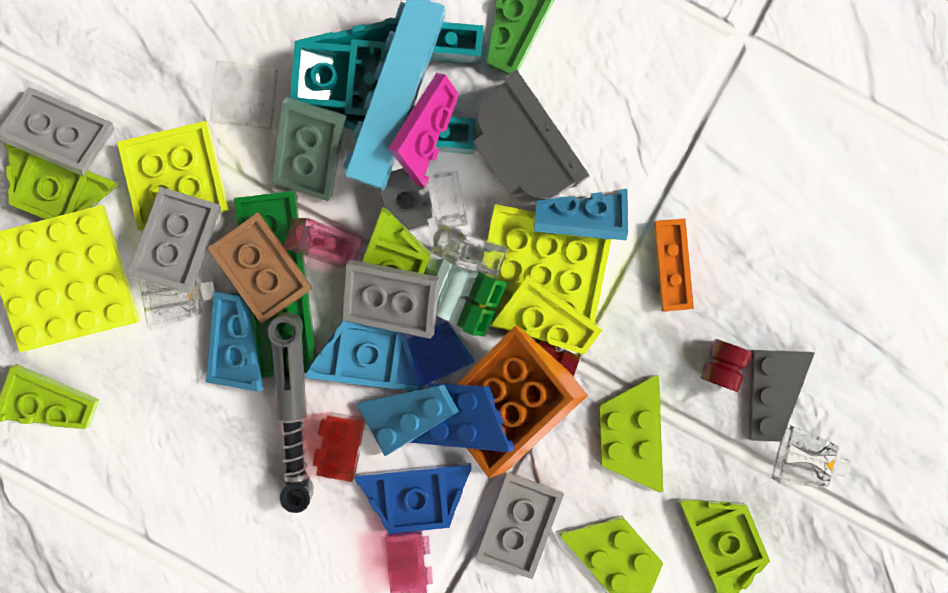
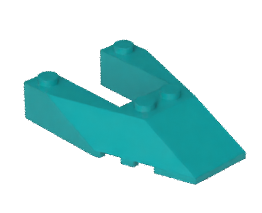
M390 17L381 22L368 25L361 24L334 33L332 31L295 40L290 98L346 115L344 127L355 131L358 122H364L368 111L364 109L367 95L370 91L374 92L378 83V80L374 79L376 69L380 61L385 63L388 50H385L386 41L389 33L396 31L399 21ZM443 22L430 60L481 64L484 25ZM451 116L447 130L440 132L435 148L440 152L473 154L476 118Z

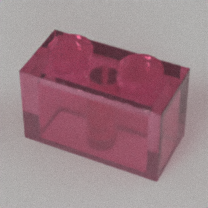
M296 218L292 220L284 248L337 268H346L348 261L356 259L362 239L310 218Z
M423 531L394 534L386 532L385 546L390 593H428L429 585L434 584L433 568L426 564V555L431 554L429 536H424Z

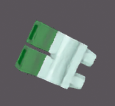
M430 258L426 268L427 272L440 277L436 315L457 325L472 336L485 337L495 313L494 310L485 306L497 308L508 282L484 272L481 273V271L470 270L453 260Z

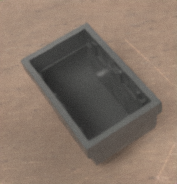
M516 69L504 78L506 82L488 94L481 103L478 121L483 134L473 142L508 193L515 194L522 189L530 196L539 199H551L559 196L575 184L578 187L588 180L590 174L519 71Z

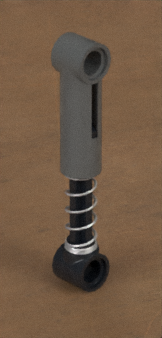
M283 312L271 321L267 332L271 340L276 418L283 423L284 431L281 435H284L285 446H282V448L285 449V459L283 462H286V472L282 480L283 489L280 493V503L286 511L300 513L307 509L314 494L313 482L305 470L307 463L304 462V456L307 452L303 448V442L306 438L302 435V429L305 425L301 421L307 417L302 348L303 323L297 314ZM286 322L290 324L293 329V335L284 336L281 334L278 328L279 323ZM286 347H288L289 374H288L287 351H286ZM299 489L303 492L304 497L295 498L290 490Z

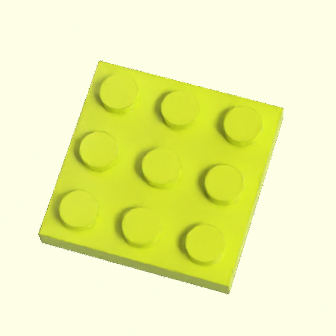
M202 121L117 142L138 231H144L160 187L219 204L221 206L220 213L230 211L209 122Z

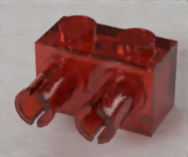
M330 412L327 414L326 419H321L318 436L323 437L321 448H316L313 458V466L317 467L316 476L353 482L357 472L366 421L364 417Z

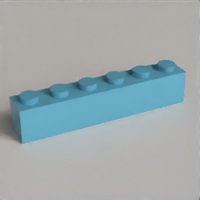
M406 0V3L400 2L395 20L399 21L395 32L391 31L385 45V50H388L385 63L380 61L376 69L374 78L378 80L374 92L370 91L364 105V109L368 110L364 122L359 121L353 137V139L357 140L353 152L349 151L343 164V169L347 170L345 176L349 179L383 191L385 190L396 159L388 148L415 105L446 16L444 5L430 0Z

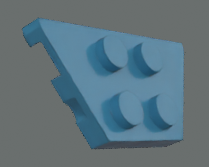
M343 320L306 371L305 376L311 379L406 391L423 389L405 333Z

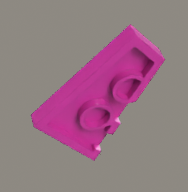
M437 72L388 148L417 186L426 188L430 178L425 175L430 160L436 161L439 152L435 148L440 132L447 130L459 96L447 75Z

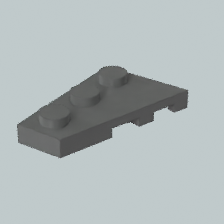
M751 350L753 354L751 356L748 439L751 441L782 442L815 352Z

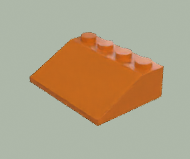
M514 326L457 383L490 387L495 399V407L500 411L504 421L501 424L507 440H512L514 451L466 449L488 478L506 473L589 395L565 367L519 326Z

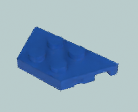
M450 383L428 384L427 388L444 384L459 412L410 443L502 452L514 451L512 440H507L501 424L504 421L500 411L495 407V399L489 386Z
M471 463L356 474L355 481L369 499L368 502L373 510L378 513L383 526L389 534L450 528L455 510L472 470Z

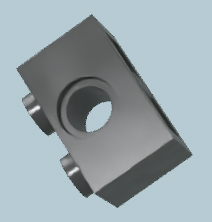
M401 168L391 171L384 191L379 189L384 207L410 232L430 227L428 219L433 218L429 202H422L419 190H423L424 187L417 186L406 171ZM403 193H410L414 196V203L408 209H402L398 206V198Z

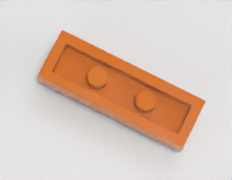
M686 218L654 221L661 311L694 309Z

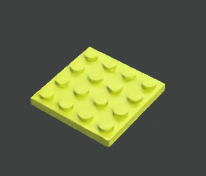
M495 204L481 271L508 283L497 308L485 306L495 311L489 327L510 331L505 328L492 326V323L527 275L534 278L595 323L612 239L535 232V212Z
M105 205L0 231V294L20 353L140 321Z

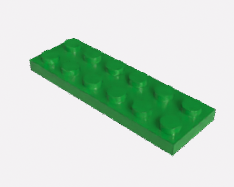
M296 191L234 198L237 227L256 213H260L307 278ZM309 292L264 324L259 322L249 308L262 378L273 377L271 340L267 332L271 321L283 312H293L302 320L304 373H306L317 357ZM286 322L279 323L278 328L281 334L284 336L293 335V329L290 324ZM286 347V351H287V365H288V374H289L288 347Z

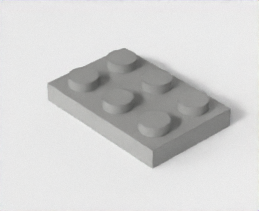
M28 87L1 125L0 141L84 177L113 132L114 126L110 121Z
M160 187L128 274L191 294L221 206Z
M350 260L346 263L343 321L431 339L435 330L440 277Z
M507 471L477 550L476 559L533 580L564 493Z

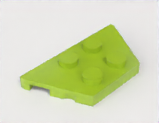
M4 142V147L8 148L9 166H6L7 179L10 183L8 189L9 205L41 218L49 219L95 207L117 188L119 184L88 170L83 177Z
M382 207L361 262L424 274L431 252L386 208Z
M652 375L642 383L621 392L620 395L599 404L600 461L602 467L657 492H663L660 380L658 375Z
M695 499L678 500L716 593H740L742 589L746 590L753 582L754 576L762 572L770 562L748 506L745 503Z
M623 516L610 518L602 523L587 524L586 527L571 531L567 529L559 533L564 542L609 593H652L664 563Z

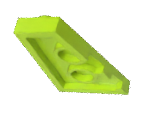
M15 364L9 369L0 395V422L10 420L18 421L21 424L42 423L54 427L86 429L91 425L100 399Z

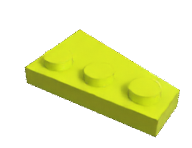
M529 275L526 276L492 323V326L511 330L514 326H519L530 337L585 355L603 331V328Z

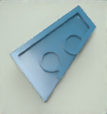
M628 188L619 189L613 195L603 196L602 192L591 193L590 198L583 199L567 196L537 200L534 231L626 241L629 233Z
M214 292L206 382L257 392L263 391L264 386L249 306L240 294Z
M444 384L356 403L384 456L394 453L459 412Z

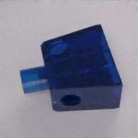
M448 321L435 325L434 335L431 339L420 336H413L408 339L421 387L475 362L473 356Z

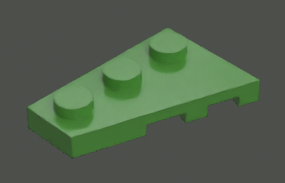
M496 0V14L487 59L488 66L506 75L511 74L516 69L519 71L555 0Z

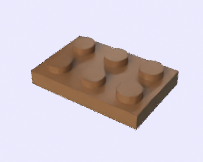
M256 213L207 248L261 324L266 323L313 289L310 282L260 213Z

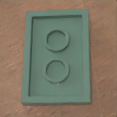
M286 97L281 105L272 183L329 201L333 196L346 115Z

